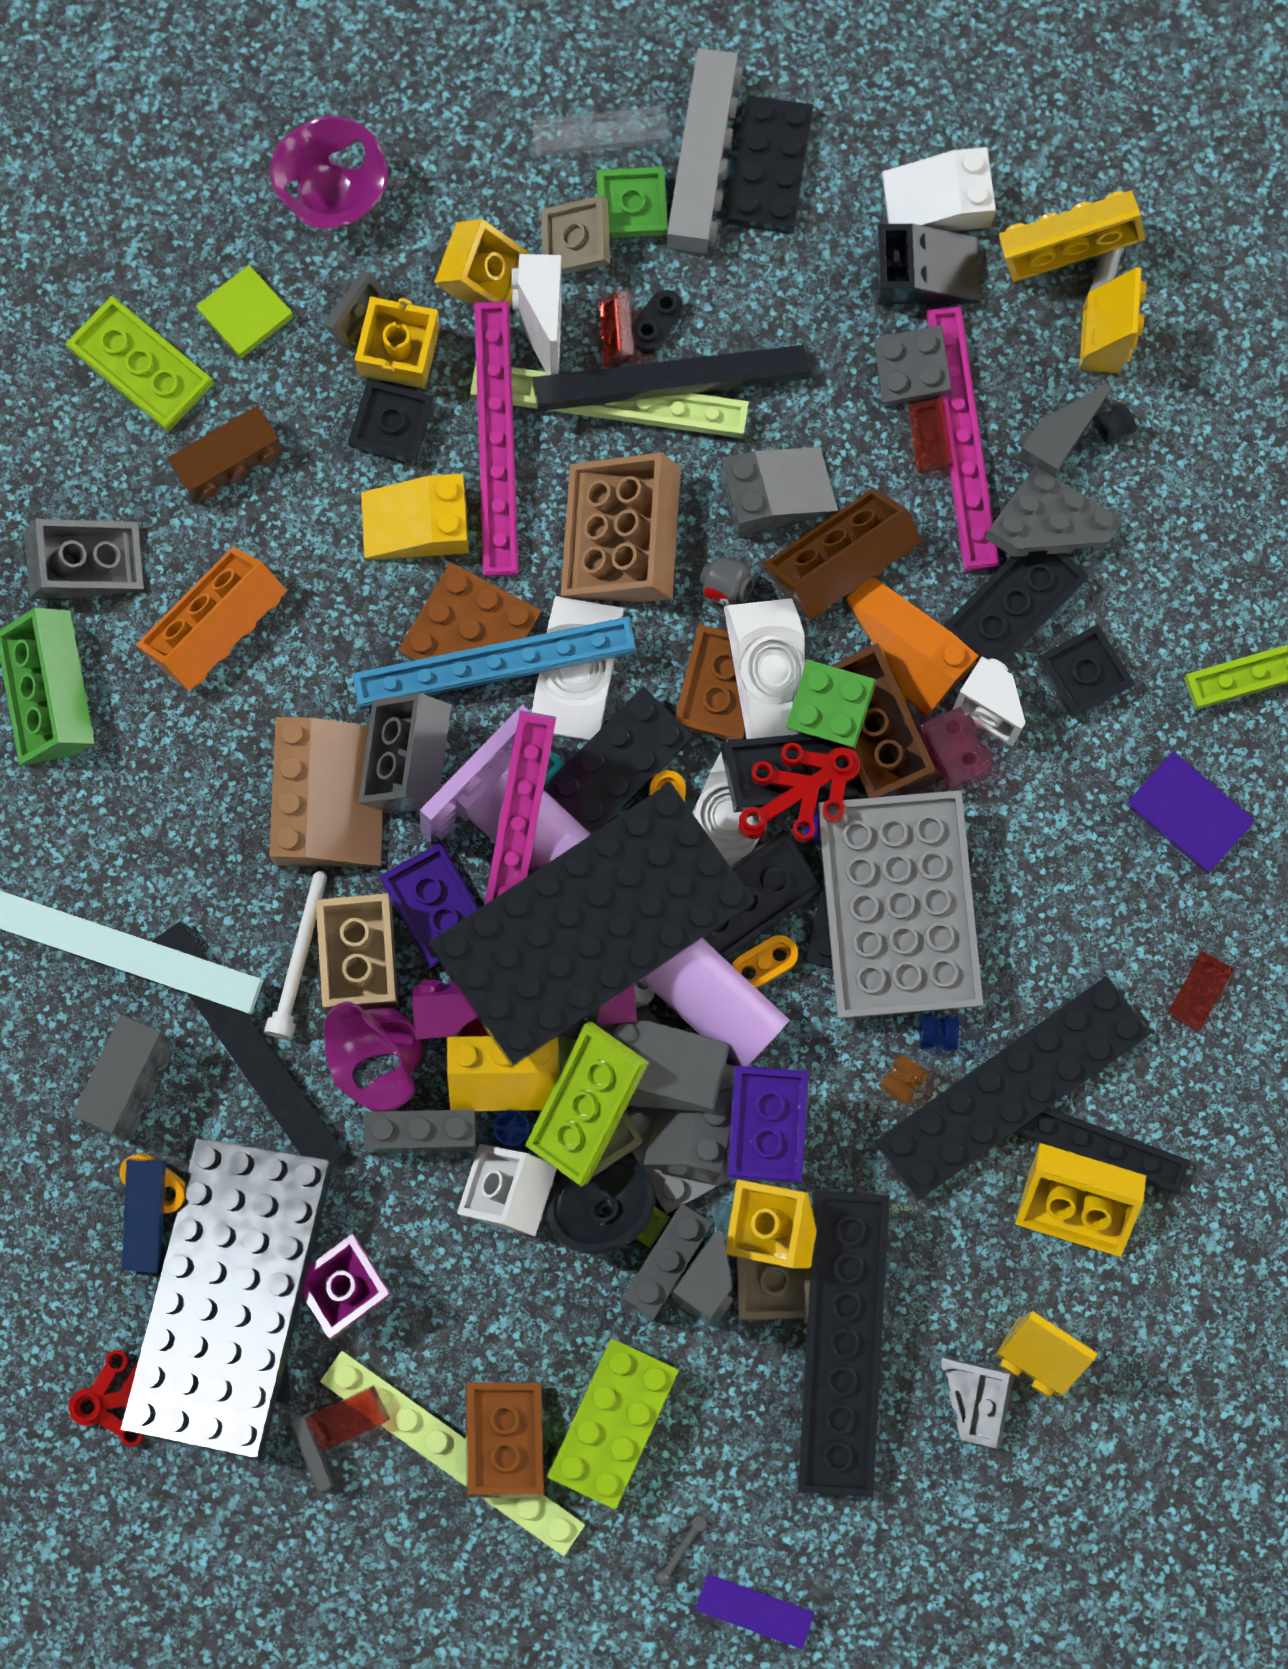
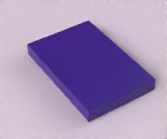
M1174 751L1126 803L1127 807L1207 875L1255 821Z
M442 842L379 876L430 970L441 964L428 947V942L479 909Z
M747 1066L734 1067L727 1179L802 1184L809 1071Z

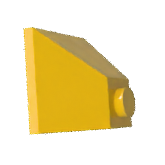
M737 1180L726 1243V1254L790 1268H810L816 1226L809 1194Z

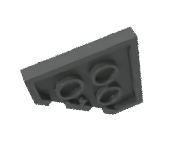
M1034 466L989 528L984 538L1013 557L1027 556L1032 551L1058 554L1071 553L1074 548L1090 547L1091 551L1105 550L1124 520L1044 470Z

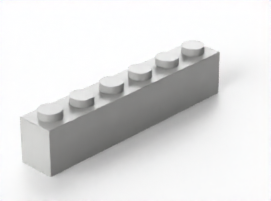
M697 49L667 232V248L707 254L709 242H716L718 222L712 220L714 210L721 211L723 191L717 189L719 179H726L728 160L722 158L724 149L731 148L733 129L727 128L729 118L735 119L738 98H734L732 95L734 87L740 88L743 72V67H737L738 53Z

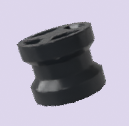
M1121 402L1112 405L1109 412H1100L1094 417L1098 433L1110 446L1118 443L1120 437L1124 434L1131 435L1137 430L1133 415Z

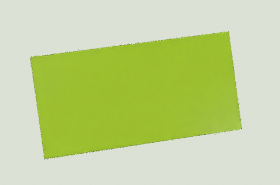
M113 296L65 343L68 350L167 433L214 385L211 377Z
M594 1023L584 1024L525 1146L581 1187L588 1184L649 1062Z

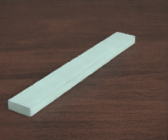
M0 891V929L249 1014L253 1012L264 981L260 978Z

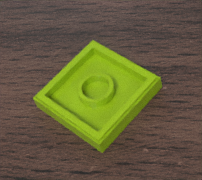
M247 265L196 306L197 311L240 359L294 318L290 309L250 265Z

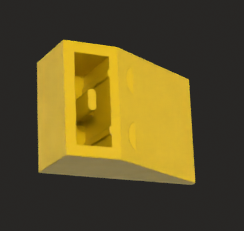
M1136 267L1088 292L1083 305L1079 370L1120 374L1124 363L1130 362L1132 349H1136L1138 335H1142L1144 328V314H1139L1140 302L1143 303L1145 300L1146 281H1141V268Z

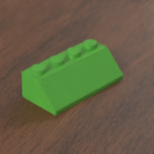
M33 608L0 629L2 672L19 765L23 766L73 756L95 744L93 738L94 731L87 705V694L84 689L81 673V661L76 646L75 628L72 624L70 610Z

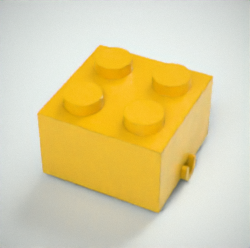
M370 297L355 356L358 376L426 389L440 330L438 310L412 305L410 300L403 298L395 302Z

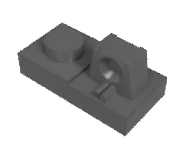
M362 270L357 278H349L342 290L339 291V295L342 298L323 325L340 345L350 347L363 328L370 297L383 299L387 293L371 273Z

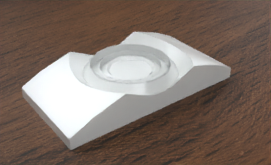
M555 596L547 633L623 618L624 608ZM615 658L539 673L532 712L556 716L553 736L588 742L602 728Z
M792 598L726 605L724 611L746 738L802 734L786 728L806 664L805 634Z
M720 752L692 813L731 866L752 852L760 838L748 839L739 831V816L742 812L734 813L722 753ZM750 816L746 820L750 825H757L760 822L756 816Z

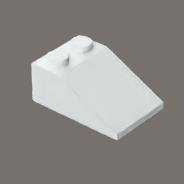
M987 147L953 150L882 172L888 224L913 223L945 231L991 228L996 209Z
M519 254V268H512L513 310H519L520 325L547 375L559 374L562 310L561 255Z

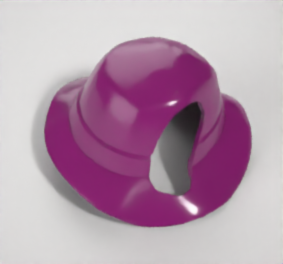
M324 116L300 126L277 144L270 165V180L276 195L302 222L311 227L330 229L359 220L376 205L387 185L388 167L377 139L367 128L348 118ZM356 140L361 141L365 148V160L359 168L348 169L330 160L331 154L347 148ZM296 177L298 179L300 201L292 197L284 188L285 185L293 182Z
M345 1001L330 1009L324 1022L325 1054L331 1078L338 1088L349 1098L374 1112L392 1111L409 1101L415 1091L411 1074L420 1061L422 1054L421 1039H416L415 1025L401 1012L392 1008L363 1010L358 1005ZM385 1054L398 1056L399 1068L375 1078L365 1089L357 1085L353 1072L355 1067L364 1060Z

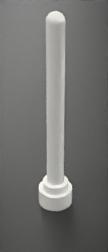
M317 871L313 875L278 1010L273 1012L272 1018L267 1019L264 1033L272 1037L292 1040L296 1025L293 1023L294 1017L291 1014L317 919L316 900L322 899L327 881V875L323 871Z

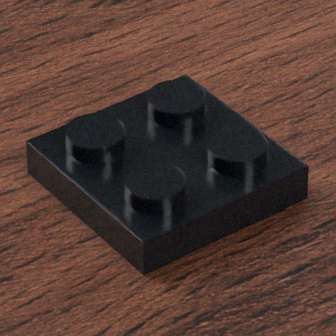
M368 379L348 440L349 447L416 464L435 403L434 396Z
M1099 624L1045 652L1036 659L1072 720L1133 687L1135 683Z

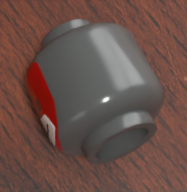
M719 557L711 565L706 564L700 575V584L704 585L703 591L707 599L724 606L735 605L741 602L745 603L749 599L754 586V577L750 575V569L745 564L726 557Z

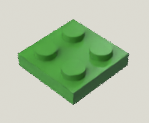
M664 167L596 170L598 196L602 195L608 200L609 238L667 235L668 221Z
M807 659L786 728L855 749L876 680Z

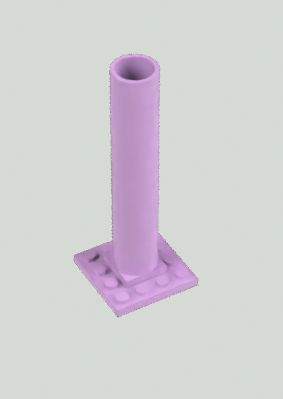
M523 704L420 810L421 835L430 843L437 837L442 841L456 826L454 822L458 815L466 822L470 819L496 843L519 711L530 712ZM544 790L528 869L530 875L591 835ZM703 938L642 979L647 986L701 1036L727 1042L730 1045L727 1060L733 1066H748L790 1021L788 1017Z

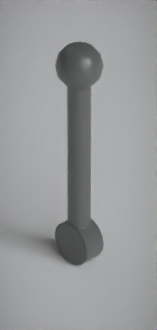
M697 1516L692 1520L691 1530L664 1570L657 1573L656 1582L659 1585L665 1586L670 1582L671 1572L696 1534L706 1528L707 1522L703 1517Z

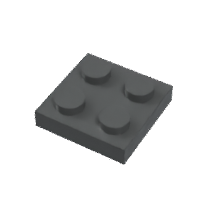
M942 325L874 338L882 401L885 407L953 394Z

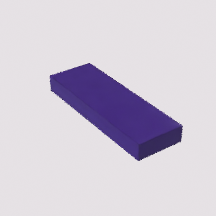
M708 1573L695 1607V1611L802 1650L815 1613Z

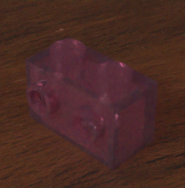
M961 706L922 723L920 730L948 791H959L988 778L992 770L991 765H993L992 756L985 745L980 746L975 736L978 733L976 724L970 714H964Z

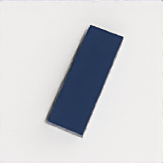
M135 1158L126 1160L122 1270L151 1273L161 1271L166 1161Z

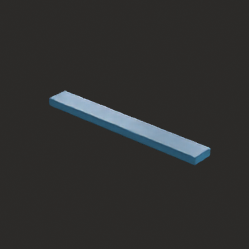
M628 616L352 673L358 707L362 710L372 708L373 700L414 693L430 696L637 653L630 617Z

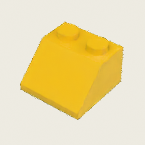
M484 219L456 222L434 283L456 299L473 305L477 302L509 301V306L511 307L513 302L512 268H519V254L530 253Z

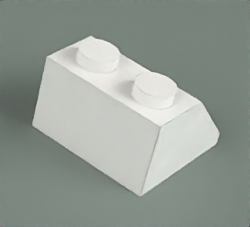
M981 657L960 690L952 711L1013 747L1025 725L1014 677L1011 673L1007 672L1008 668L1000 661L992 658L987 660Z
M479 1144L457 1214L509 1231L535 1236L557 1168L547 1161L527 1153Z

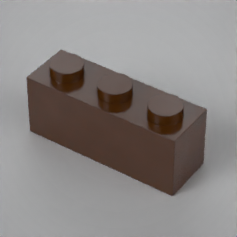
M257 405L169 456L168 461L189 497L195 503L200 499L207 500L213 497L218 492V488L229 482L235 483L247 476L249 470L259 464L267 465L271 463L283 449L278 436Z

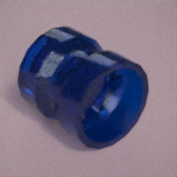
M922 1013L919 1030V1049L932 1050L934 1047H942L944 1051L956 1052L959 1041V1016L947 1015L945 1018H936L933 1014Z
M506 1110L500 1113L493 1124V1132L497 1142L508 1150L523 1148L531 1134L527 1117L517 1110Z

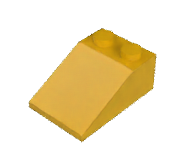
M463 473L425 476L361 492L365 560L469 553L466 492Z
M1033 1311L1017 1318L995 1354L996 1357L1002 1360L999 1364L1001 1368L1009 1373H1014L1015 1377H1019L1021 1373L1033 1380L1031 1387L1048 1398L1052 1394L1057 1397L1063 1396L1098 1355V1353Z

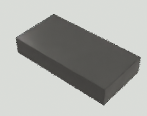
M302 1416L291 1421V1427L316 1490L325 1492L334 1488L335 1485L308 1417Z

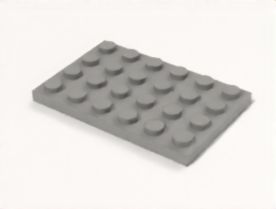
M962 790L843 800L844 816L837 823H829L823 818L822 810L825 802H818L817 808L837 1019L982 1007L983 996ZM831 806L827 809V812L830 815H838L840 810L835 806Z

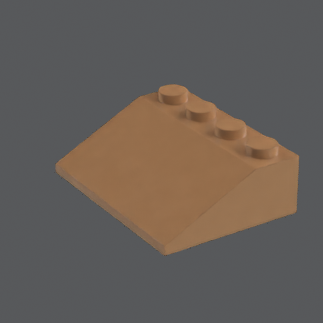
M662 452L570 464L561 597L627 602L673 599L680 465Z
M275 717L269 853L274 866L381 867L383 811L358 803L369 725L318 718Z

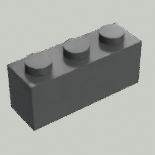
M475 1110L364 1112V1150L368 1154L477 1151V1114Z
M681 1203L623 1296L622 1301L654 1321L707 1236L713 1223Z

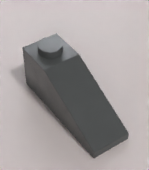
M1105 384L1043 418L1034 430L1028 427L1018 442V446L1022 448L1018 460L1032 469L1034 466H1037L1053 477H1056L1094 420V417L1106 402L1112 387Z

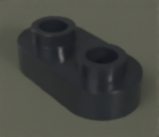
M671 290L658 291L643 308L630 329V342L635 350L644 354L654 353L661 348L683 315V302L676 292ZM668 302L672 307L670 309H663L660 305ZM650 329L653 331V334L644 336L641 331Z

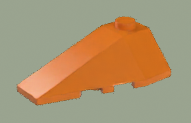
M871 577L859 585L846 599L866 636H869L873 645L878 643L885 651L906 699L926 717L934 711L974 668L978 655L951 631L876 578Z

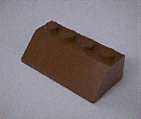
M873 487L767 560L762 566L786 599L792 598L796 610L811 620L813 617L823 614L829 606L842 597L852 594L859 585L871 577L879 575L885 567L895 560L908 555L922 540L908 509Z
M877 643L830 665L876 680L856 748L846 747L854 751L860 760L858 775L868 797H888L903 794L940 778L941 774L883 648Z

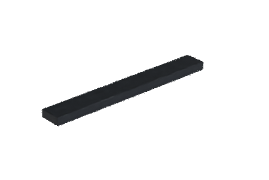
M797 345L536 376L532 378V386L538 412L805 380L810 378L811 371L804 346Z
M181 921L151 941L209 961ZM187 993L300 1155L329 1160L332 1163L345 1156L346 1154L246 1012Z

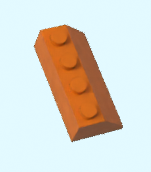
M232 546L136 646L176 683L190 691L194 686L201 684L205 680L207 673L218 661L224 660L231 653L232 647L243 636L248 635L254 630L256 622L267 611L274 609L279 604L281 597L287 590L261 561Z

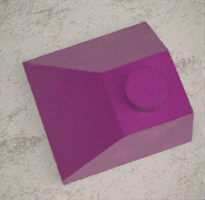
M354 1234L348 1236L309 1265L303 1290L304 1298L331 1340L392 1295Z

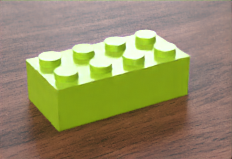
M611 1338L547 1477L616 1510L679 1370Z

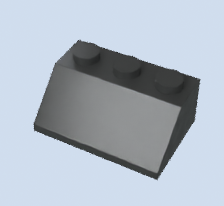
M725 1065L713 1112L655 1108L643 1163L644 1167L715 1183L722 1171L730 1132L735 1066Z
M719 1230L714 1232L674 1289L671 1298L706 1325L709 1324L712 1318L719 1322L733 1301L728 1296L732 1289L724 1237L723 1233Z

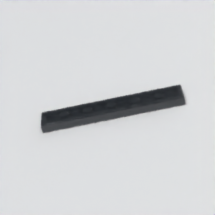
M1047 1108L1013 1133V1135L1037 1144L1042 1143L1146 1175V1185L1175 1196L1179 1195L1190 1160L1052 1108Z

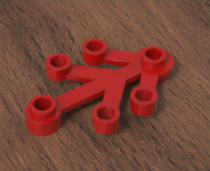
M787 743L782 748V762L788 767H796L801 764L821 769L812 776L775 770L768 762H757L752 768L751 775L755 784L759 786L773 784L791 789L760 809L755 807L745 809L739 816L738 828L740 833L748 839L762 837L767 830L768 821L802 800L799 819L793 825V836L799 842L810 841L815 831L813 817L818 791L831 781L830 798L823 805L822 815L829 823L841 821L845 810L842 801L846 782L853 780L860 770V760L857 754L848 748H836L826 755L804 751L797 743ZM788 751H796L799 756L796 759H789L785 754ZM843 759L849 765L846 768H839L836 762ZM764 769L768 771L769 775L766 778H760L756 775V772ZM835 806L840 810V813L838 815H830L827 809ZM750 816H756L760 822L757 825H750L746 820ZM805 825L809 827L810 832L803 835L797 831V828Z
M113 1350L107 1354L105 1366L92 1387L77 1391L70 1399L68 1410L70 1417L75 1423L82 1426H92L99 1423L118 1435L123 1444L134 1447L142 1443L145 1435L139 1434L135 1442H129L126 1438L127 1431L121 1429L123 1421L107 1410L122 1406L127 1409L138 1362L120 1391L105 1395L116 1374L124 1372L129 1366L128 1355L123 1351ZM119 1354L123 1357V1365L115 1369L111 1365V1359ZM87 1400H91L95 1406L94 1411L89 1415H86L82 1410V1405Z

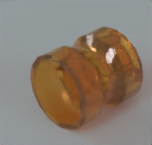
M898 1055L892 1064V1072L889 1075H885L878 1086L893 1099L908 1105L914 1097V1089L917 1085L923 1084L928 1077V1073L914 1061L903 1055Z

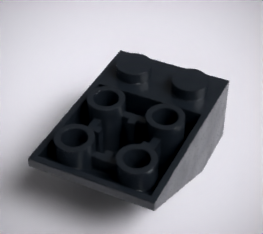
M913 223L878 224L875 237L877 305L980 303L977 237Z

